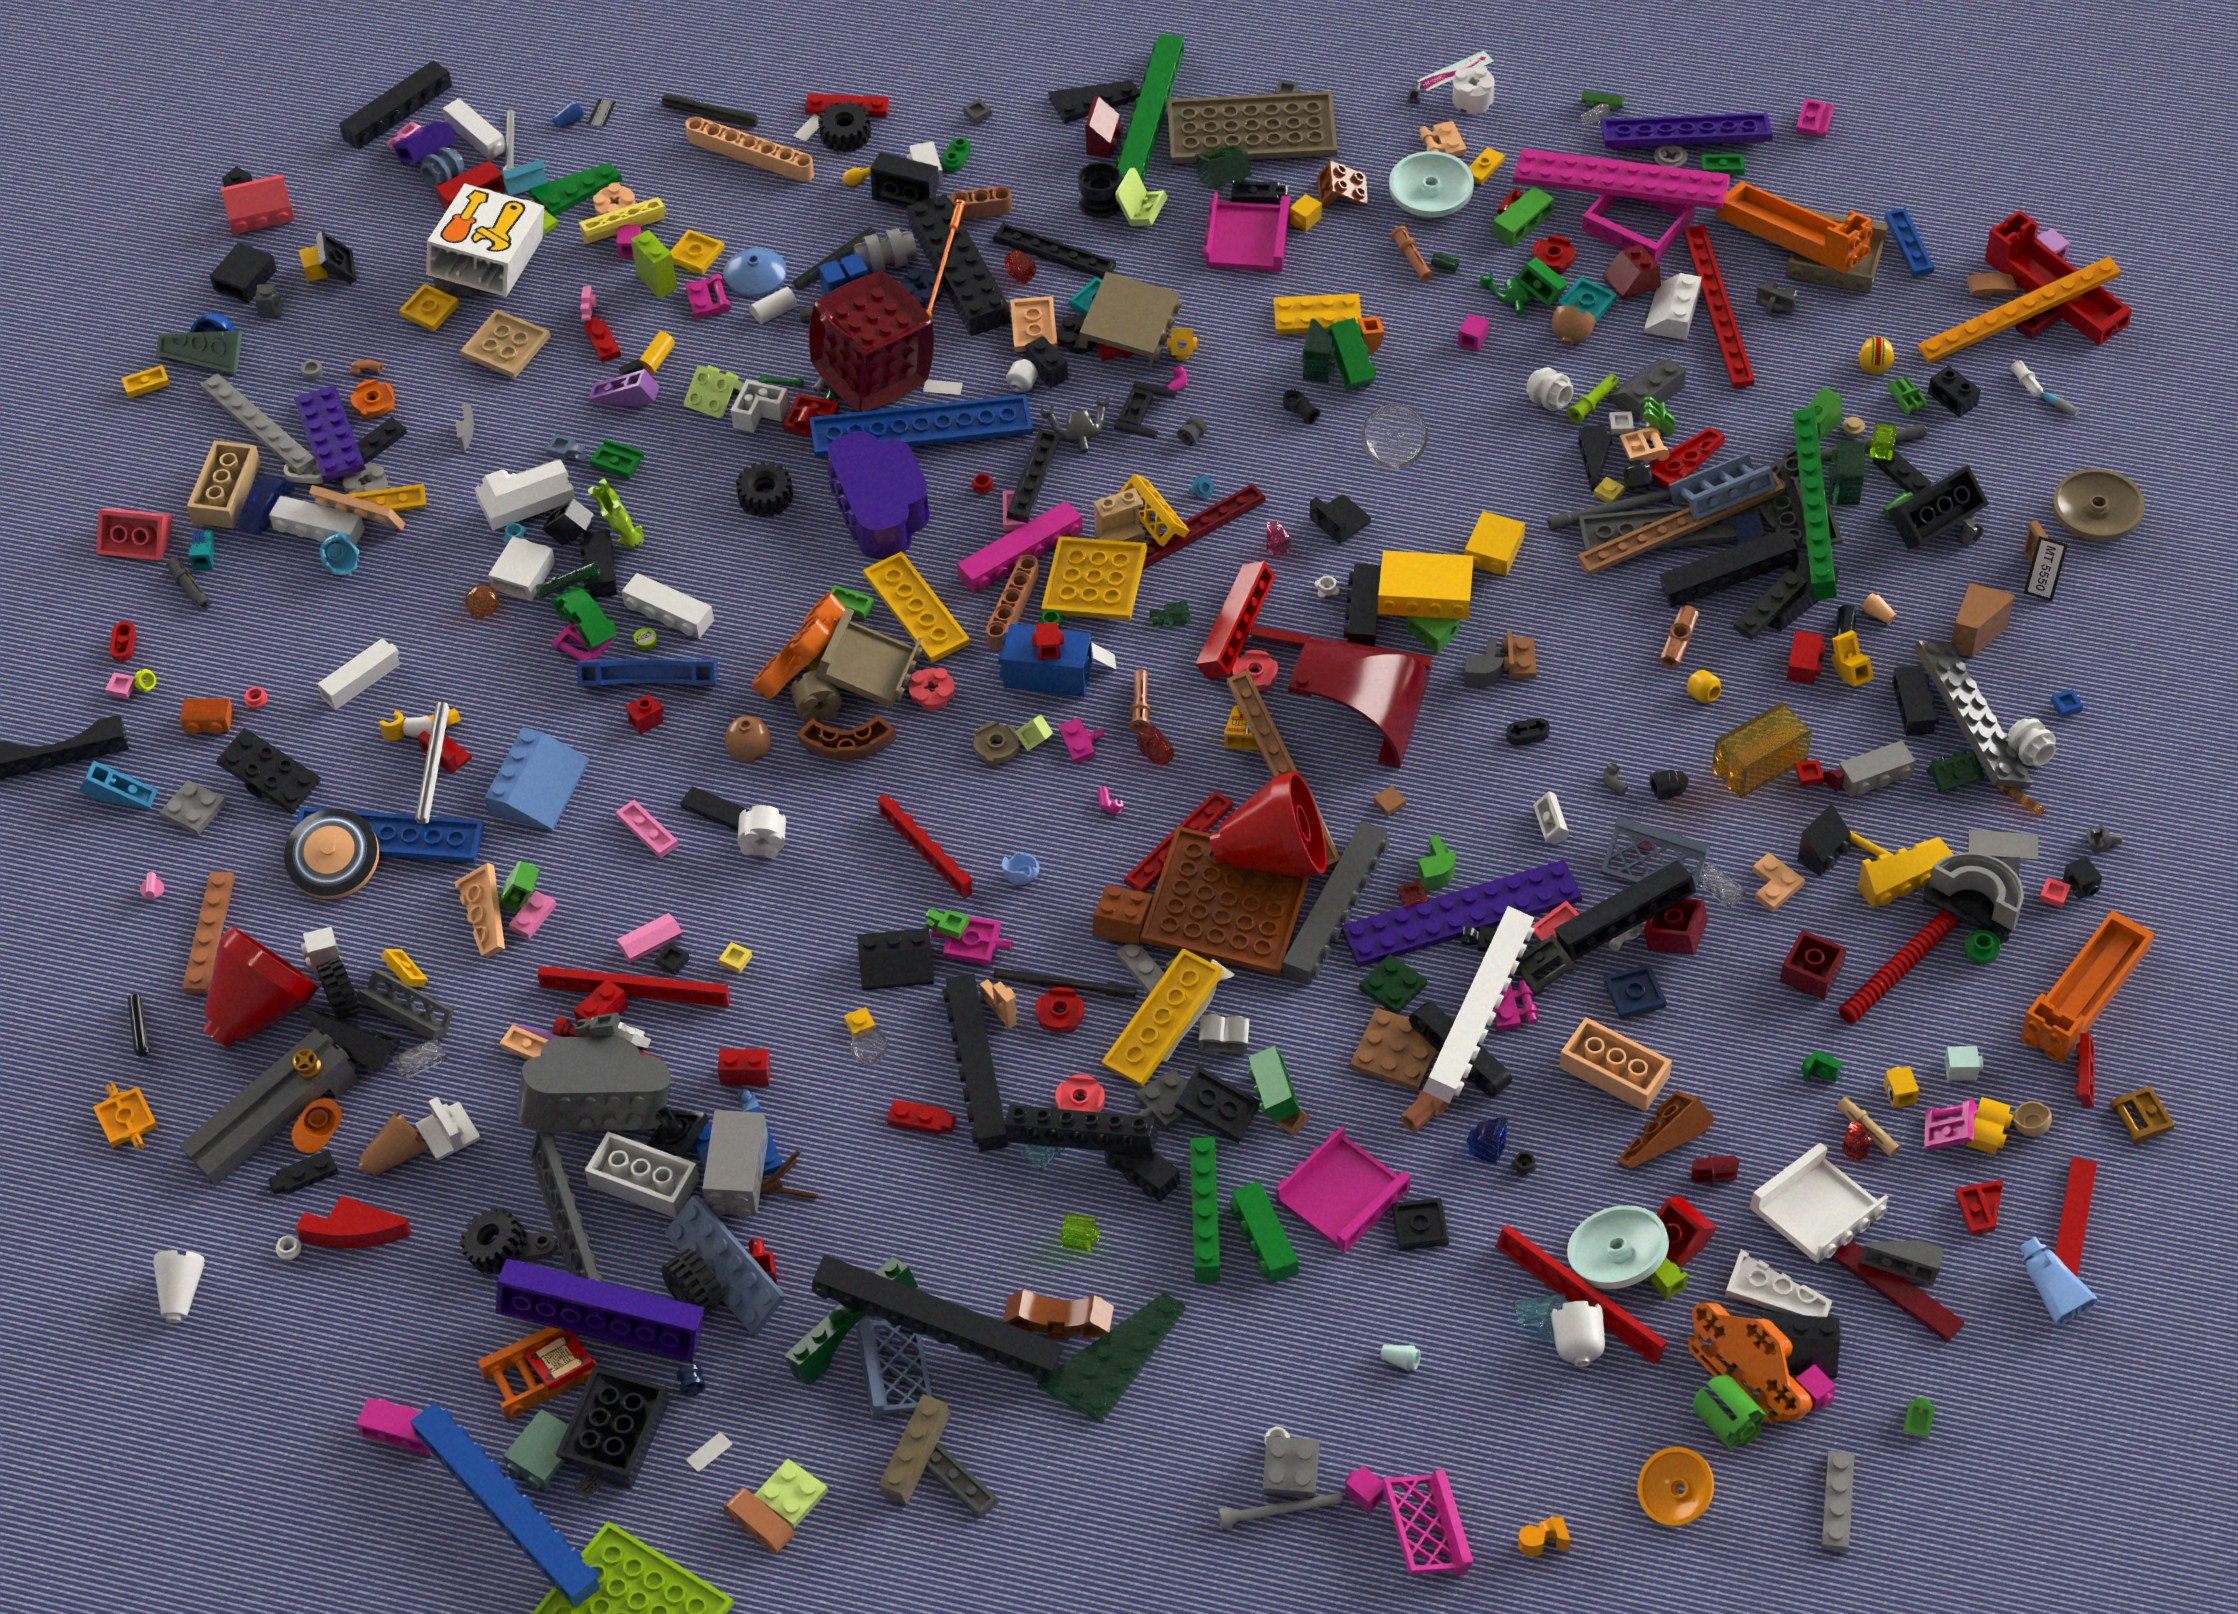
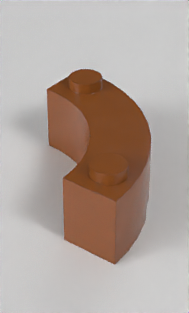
M879 715L861 726L854 727L853 730L846 731L827 727L812 718L797 733L798 742L802 747L816 755L834 760H855L868 757L883 750L897 739L895 728Z
M1023 1289L1007 1298L1003 1322L1030 1333L1033 1330L1048 1333V1338L1068 1340L1069 1335H1082L1083 1339H1088L1109 1333L1114 1306L1104 1301L1102 1297L1095 1295L1078 1300H1058L1042 1297Z

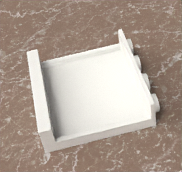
M1822 1143L1817 1144L1753 1192L1750 1204L1752 1211L1817 1264L1825 1257L1827 1259L1830 1258L1842 1244L1844 1246L1847 1245L1855 1234L1864 1232L1872 1221L1881 1219L1887 1211L1886 1204L1888 1200L1887 1195H1884L1879 1200L1875 1199L1825 1159L1828 1148Z

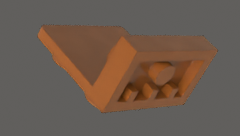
M1331 160L1318 174V196L1323 208L1327 209L1332 202L1336 201L1338 196L1364 207L1367 206L1368 195L1365 174Z

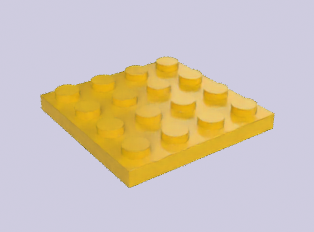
M1059 536L1041 607L1042 614L1045 611L1054 610L1063 616L1131 621L1147 552L1146 543Z

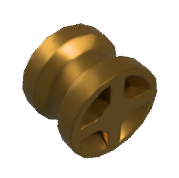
M302 1049L293 1057V1066L302 1078L313 1079L320 1074L322 1063L312 1050Z

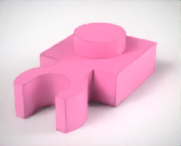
M411 121L396 132L397 136L389 139L386 144L390 150L393 149L395 151L392 144L422 127Z
M583 286L582 304L580 305V311H582L581 319L591 320L593 307H597L596 294H592V286Z

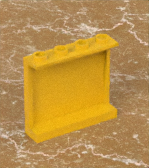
M1383 551L1378 593V614L1469 620L1473 556Z

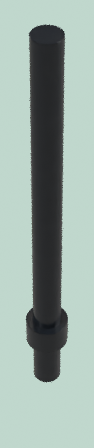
M995 968L994 977L1102 992L1106 993V996L1117 997V995L1136 997L1137 988L1121 986L1117 982L1108 981L1107 984Z

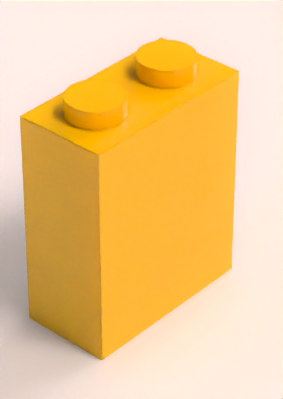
M1483 511L1466 545L1464 555L1473 556L1474 568L1507 576L1523 542L1525 523Z

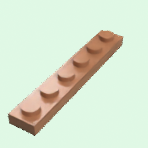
M210 871L182 986L184 993L208 994L218 943L221 939L235 880L233 872Z

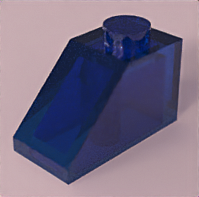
M1500 1117L1481 1121L1475 1130L1471 1129L1466 1141L1469 1144V1155L1496 1165L1506 1146L1508 1119Z

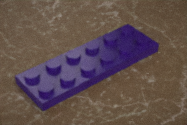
M336 385L295 397L294 401L323 482L326 483L366 470Z

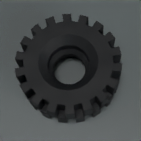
M843 101L838 102L839 105L831 104L830 109L826 107L824 113L821 112L819 115L818 124L820 139H822L824 145H827L828 149L833 147L836 152L842 149V153L847 152V149H851L852 152L856 151L855 147L860 149L863 147V143L867 144L869 142L868 138H871V123L869 112H866L864 106L860 108L858 103L852 105L851 101H847V104H843ZM843 124H850L849 126L845 127L840 126Z
M761 461V465L757 466L756 463L751 464L752 468L745 467L744 473L740 472L738 475L739 479L736 480L739 504L746 513L750 510L752 516L758 513L759 517H764V514H769V517H772L774 512L780 514L782 513V508L787 509L789 507L788 503H791L793 500L791 476L786 468L783 470L782 465L778 464L775 466V462L771 461L769 465H766L765 461ZM764 488L772 489V491L768 493L757 492Z
M340 957L316 965L319 978L335 1017H337V1021L339 1022L361 1013L353 986Z
M490 1208V1213L484 1210L481 1212V1217L476 1215L472 1218L474 1222L472 1224L468 1223L465 1226L467 1232H462L461 1237L464 1240L460 1241V1246L463 1248L461 1252L479 1272L483 1274L486 1272L488 1275H492L493 1270L497 1274L501 1273L506 1259L518 1261V1254L523 1255L525 1251L522 1246H527L528 1242L525 1239L527 1232L524 1230V1226L510 1211H506L504 1208H499V1211L496 1208ZM498 1235L494 1242L487 1245L488 1241L493 1236Z

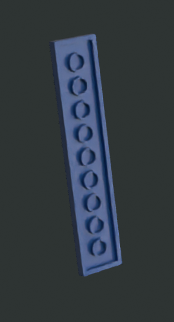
M1026 394L809 417L815 457L828 456L829 445L837 437L859 431L874 435L879 442L893 439L902 441L909 447L1033 434Z

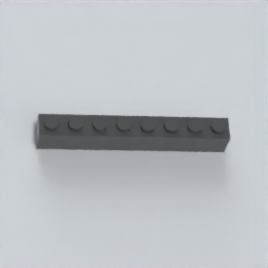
M1364 821L1360 822L1283 960V976L1306 985H1310L1313 977H1318L1323 959H1328L1333 941L1337 942L1340 937L1341 925L1348 923L1351 908L1357 906L1362 888H1367L1371 872L1377 870L1381 854H1385L1388 850L1390 841L1387 840L1386 829Z

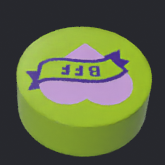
M650 628L637 630L633 637L635 646L640 650H650L657 643L656 633Z

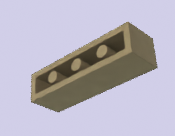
M924 1394L922 1395L879 1483L883 1497L907 1506L926 1467V1463L929 1461L951 1416L945 1402Z

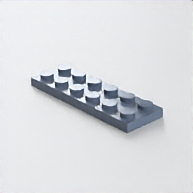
M692 1195L664 1233L681 1253L686 1249L693 1250L707 1262L722 1286L724 1293L723 1302L751 1334H758L787 1296L699 1196Z

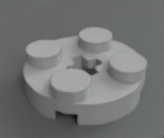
M365 464L366 470L345 476L343 478L345 492L352 494L387 489L388 481L384 468L374 464ZM364 481H369V483L367 482L365 483V485L361 484Z

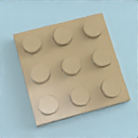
M496 309L461 349V357L515 379L551 337L550 331Z

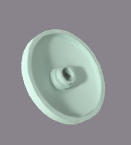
M1426 151L1407 156L1395 165L1389 178V191L1394 202L1403 210L1422 217H1442L1455 213L1469 202L1473 194L1474 179L1469 167L1459 158L1443 152Z
M1615 1206L1591 1215L1575 1229L1568 1243L1567 1255L1574 1274L1590 1286L1601 1289H1618L1634 1285L1653 1274L1667 1255L1669 1239L1663 1222L1655 1213L1638 1206Z

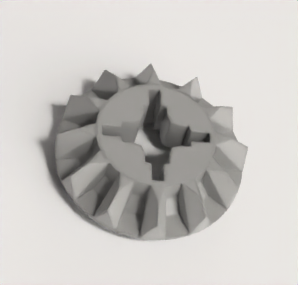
M1661 145L1655 150L1653 159H1655L1656 165L1680 168V166H1685L1687 152L1681 146Z

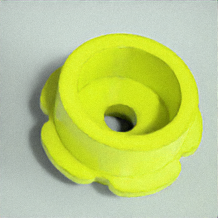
M148 669L138 671L134 676L136 680L134 684L139 690L150 691L156 684V676Z

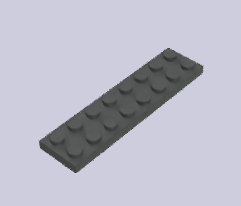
M1754 505L1654 549L1751 541L1763 537L1764 530L1758 505ZM1690 506L1579 516L1578 523L1584 552Z
M1918 641L1914 649L1993 785L2028 788L2033 782L2028 775L2027 769L2019 760L2017 752L2013 748L2008 747L2007 735L2002 731L1997 718L1988 707L1986 699L1981 695L1976 682L1971 678L1966 665L1957 654L1956 648L1950 644Z
M536 1131L529 1156L567 1271L575 1276L603 1282L601 1274H598L596 1270L595 1255L589 1249L588 1234L584 1233L582 1228V1216L580 1213H577L575 1207V1195L569 1189L568 1174L564 1173L562 1168L561 1154L557 1153L555 1148V1136L550 1132Z

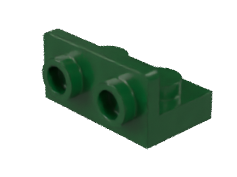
M1966 750L1953 754V758L1948 760L1945 757L1932 760V765L1926 768L1927 773L1932 772L1939 793L1985 778L1975 752L1967 753Z

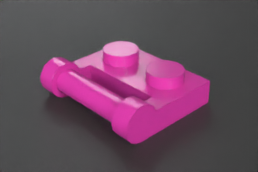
M714 274L709 279L685 284L694 319L730 311L731 305L726 299L722 286L723 279L720 274ZM708 289H715L718 299L717 304H712Z
M572 621L555 637L552 647L558 651L562 650L580 661L581 659H596L613 640L585 654L566 643L570 639L588 650L574 627L575 622Z
M1972 1099L1966 1100L1963 1104L1938 1110L1936 1108L1927 1109L1925 1113L1924 1147L1930 1151L1973 1141L1974 1114L1977 1112L1975 1101ZM1962 1114L1960 1117L1939 1121V1119Z

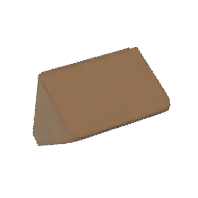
M1301 1110V1112L1275 1124L1295 1136L1310 1120L1311 1116Z

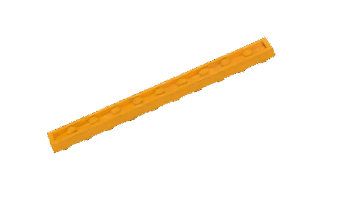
M2109 256L1918 344V350L1927 363L1931 364L2121 276V270Z

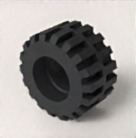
M684 1250L662 1266L661 1271L664 1282L676 1301L704 1307L705 1314L724 1300L722 1286L714 1271L693 1250Z

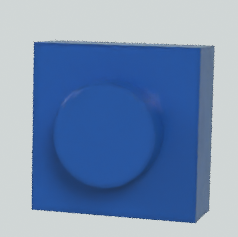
M2073 689L2054 694L2051 697V703L2061 718L2082 712L2083 704Z

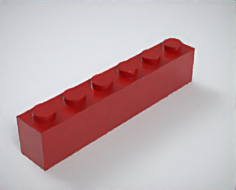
M1265 561L1243 564L1196 662L1197 667L1207 679L1230 675L1276 577Z

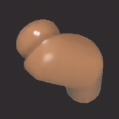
M369 359L353 361L350 373L361 375L362 369L381 373L383 363Z

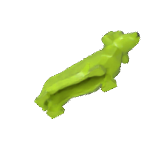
M603 478L599 481L602 488L592 486L587 491L599 505L602 517L606 519L612 530L622 536L617 540V543L622 544L627 549L634 550L643 543L644 534L641 530L642 526L633 527L631 518L618 495L609 486L606 479Z

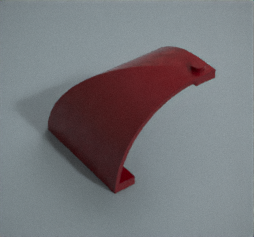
M1311 636L1306 641L1299 655L1288 686V693L1307 697L1312 695L1323 697L1357 712L1371 722L1385 737L1378 757V764L1401 768L1429 682V676L1426 667L1415 658Z

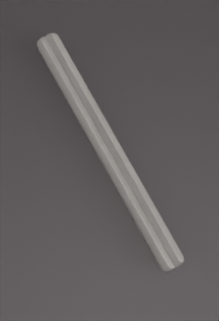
M437 702L435 706L415 816L418 824H427L430 818L449 706L446 702Z

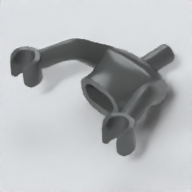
M1106 394L1105 402H1101L1099 396H1097L1098 411L1095 423L1090 418L1088 411H1076L1067 415V425L1064 428L1055 417L1054 406L1051 403L1050 411H1044L1043 405H1041V415L1049 420L1054 431L1061 434L1063 439L1079 441L1080 451L1085 453L1089 451L1087 439L1098 435L1103 427L1105 409L1109 407L1110 403L1109 395Z

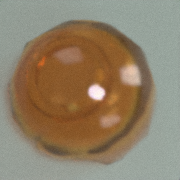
M484 584L473 586L467 592L465 607L470 614L478 617L491 616L497 610L500 603L497 592L492 587Z

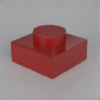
M1819 760L1795 763V771L1800 787L1823 784L1824 776Z

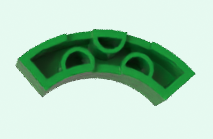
M575 587L551 599L561 620L575 622L574 627L589 652L617 636L615 633L617 628L614 622L606 618L600 607L583 588Z

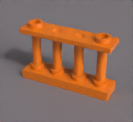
M547 1327L477 1361L484 1380L494 1378L506 1400L500 1403L505 1420L511 1417H518L524 1411L573 1387L588 1382L593 1368L549 1391L544 1383L538 1385L526 1363L525 1354L567 1331ZM513 1367L518 1368L529 1388L528 1391L517 1396L514 1395L503 1372Z

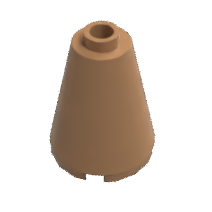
M397 1110L359 1156L362 1162L358 1166L367 1176L372 1173L375 1177L425 1152L428 1146Z

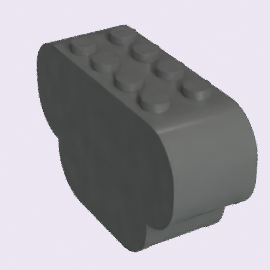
M611 1036L553 1038L544 1043L541 1056L533 1057L523 1064L516 1111L520 1122L524 1126L538 1132L649 1130L661 1125L655 1115L659 1114L658 1111L667 1105L671 1075L667 1065L662 1060L650 1055L640 1054L638 1048L624 1038Z

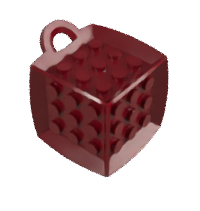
M884 271L861 277L835 289L815 302L809 329L811 363L832 390L855 410L864 412L902 397L928 380L934 352L933 321L912 294Z

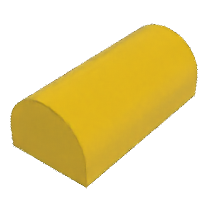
M660 331L639 359L643 370L645 369L650 376L654 375L675 345L674 339L669 334Z

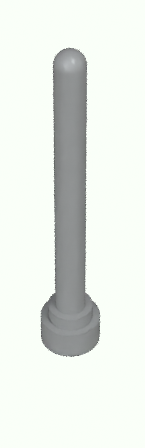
M511 109L506 113L505 166L501 169V172L515 168V112Z
M1340 1493L1239 1511L1229 1509V1507L1218 1509V1519L1221 1530L1237 1525L1238 1521L1340 1504L1343 1501V1496Z

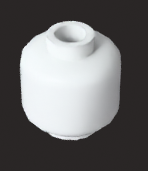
M1026 359L1018 360L1012 364L1006 375V381L1013 391L1026 392L1033 387L1038 377V372L1031 361Z

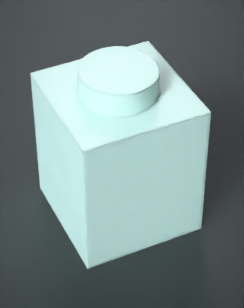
M1977 1046L1947 1047L1944 1060L1947 1081L1977 1080L1979 1071L1983 1070V1057L1978 1056Z

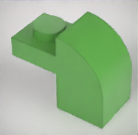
M1439 835L1430 836L1429 852L1431 856L1418 859V876L1424 892L1446 886L1455 875V851L1448 852L1446 843L1441 842Z

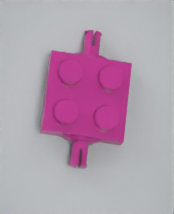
M970 916L969 924L960 939L938 933L937 928L932 929L931 937L945 939L943 958L989 966L993 953L997 948L1011 951L1013 941L999 939L1001 922Z

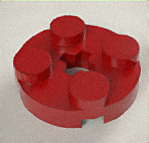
M1552 235L1543 241L1541 238L1534 244L1532 258L1537 257L1555 273L1563 274L1574 263L1575 248L1571 246V242L1568 239Z
M1055 987L1050 989L1049 993L1043 997L1041 995L1036 1002V1017L1040 1027L1043 1030L1058 1033L1075 1031L1084 1017L1083 1000L1070 988ZM1058 1007H1063L1064 1012L1057 1013L1054 1010H1058Z

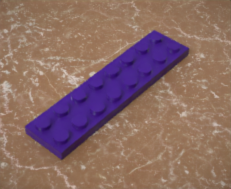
M1767 113L1601 119L1604 146L1611 149L1619 147L1638 148L1640 146L1660 147L1661 145L1681 146L1686 144L1698 146L1711 143L1717 145L1724 143L1742 144L1745 142L1764 143L1772 141L1773 138Z

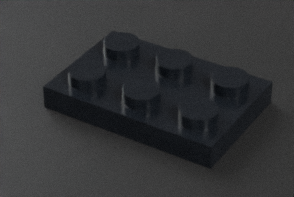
M1197 1065L1174 1107L1239 1144L1261 1101Z

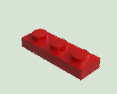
M2090 1032L2080 1033V1043H2076V1054L2080 1059L2079 1064H2076L2075 1067L2076 1076L2079 1078V1084L2075 1085L2076 1098L2081 1099L2084 1108H2094L2095 1045Z

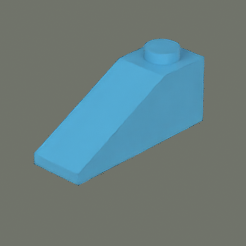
M93 761L78 792L98 801L149 810L158 789Z

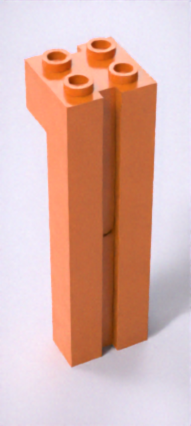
M1743 181L1726 192L1722 209H1716L1717 218L1843 274L1855 267L1857 262L1866 258L1870 252L1869 241L1873 232L1871 228L1872 219L1852 210L1848 212V218L1845 223L1839 224Z
M2112 910L2047 996L2041 993L2026 1012L2020 1040L2031 1048L2038 1049L2040 1047L2044 1049L2048 1058L2063 1064L2075 1049L2076 1043L2080 1042V1033H2087L2149 951L2155 933Z

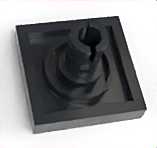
M664 1107L658 1111L659 1114L655 1115L661 1125L646 1145L674 1156H685L710 1119L702 1112L669 1110V1108Z

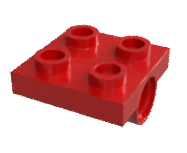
M798 393L783 423V430L812 437L809 417L836 415L839 410V402Z

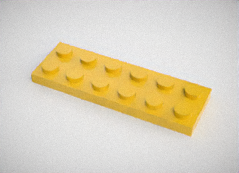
M902 551L863 570L866 580L913 641L916 643L919 637L922 638L919 647L922 648L923 654L931 664L970 645V638Z
M1183 948L1101 1061L1102 1065L1143 1087L1224 974L1223 969Z

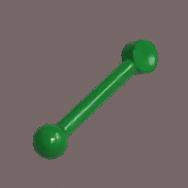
M765 375L759 378L760 383L765 384L768 382L796 384L797 386L804 384L802 378H797L796 380L768 378Z

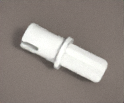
M2021 360L2012 364L2011 371L2019 379L2020 385L2025 386L2034 397H2038L2043 392V388L2036 381L2034 372L2029 371Z

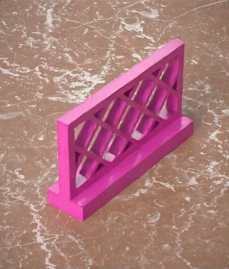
M1435 1470L1433 1475L1384 1478L1382 1485L1409 1575L1454 1572L1455 1576L1465 1575L1472 1565L1473 1559L1446 1471ZM1416 1484H1427L1429 1491L1427 1497L1414 1488ZM1392 1486H1399L1407 1491V1493L1401 1498L1393 1492ZM1409 1494L1423 1502L1419 1509L1406 1501ZM1425 1504L1435 1511L1436 1517L1434 1520L1421 1511ZM1401 1506L1414 1514L1410 1521L1400 1515L1399 1508ZM1416 1517L1430 1525L1426 1532L1413 1524ZM1432 1527L1442 1534L1443 1541L1441 1543L1428 1534ZM1408 1529L1421 1538L1417 1545L1407 1538L1406 1531ZM1423 1540L1436 1548L1433 1555L1419 1547ZM1441 1551L1449 1557L1450 1563L1444 1564L1435 1556ZM1414 1553L1428 1561L1427 1564L1415 1566Z

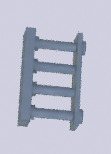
M1749 453L1668 484L1673 505L1676 506L1689 501L1692 518L1695 520L1776 488L1772 468L1767 465L1753 470Z

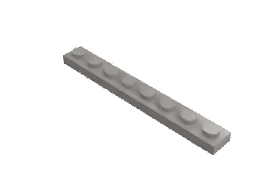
M218 373L200 384L204 393L298 475L317 464L315 457Z

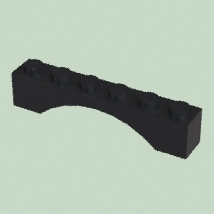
M121 715L98 719L82 733L56 744L25 746L9 741H1L0 779L128 750L126 730Z

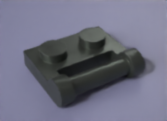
M1553 934L1524 953L1522 958L1516 959L1519 962L1518 970L1536 995L1542 993L1543 988L1568 971L1573 972L1577 969ZM1562 959L1563 964L1537 982L1534 978Z

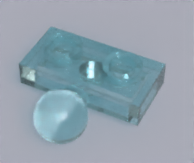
M1565 1294L1515 1300L1514 1309L1519 1327L1538 1324V1336L1545 1341L1552 1340L1554 1332L1551 1312L1553 1309L1557 1311L1563 1309V1304L1567 1303Z

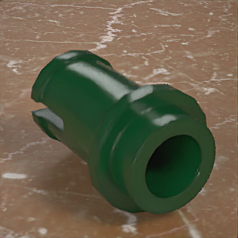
M1442 252L1433 254L1431 265H1434L1436 269L1440 267L1455 273L1460 260L1442 255Z

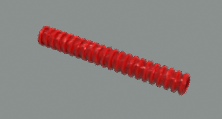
M1943 910L1940 911L1925 928L1921 929L1906 946L1901 948L1863 987L1859 988L1844 1005L1839 1007V1014L1843 1020L1850 1024L1856 1023L1857 1019H1860L1867 1010L1876 1004L1891 987L1900 981L1910 969L1957 926L1955 916Z

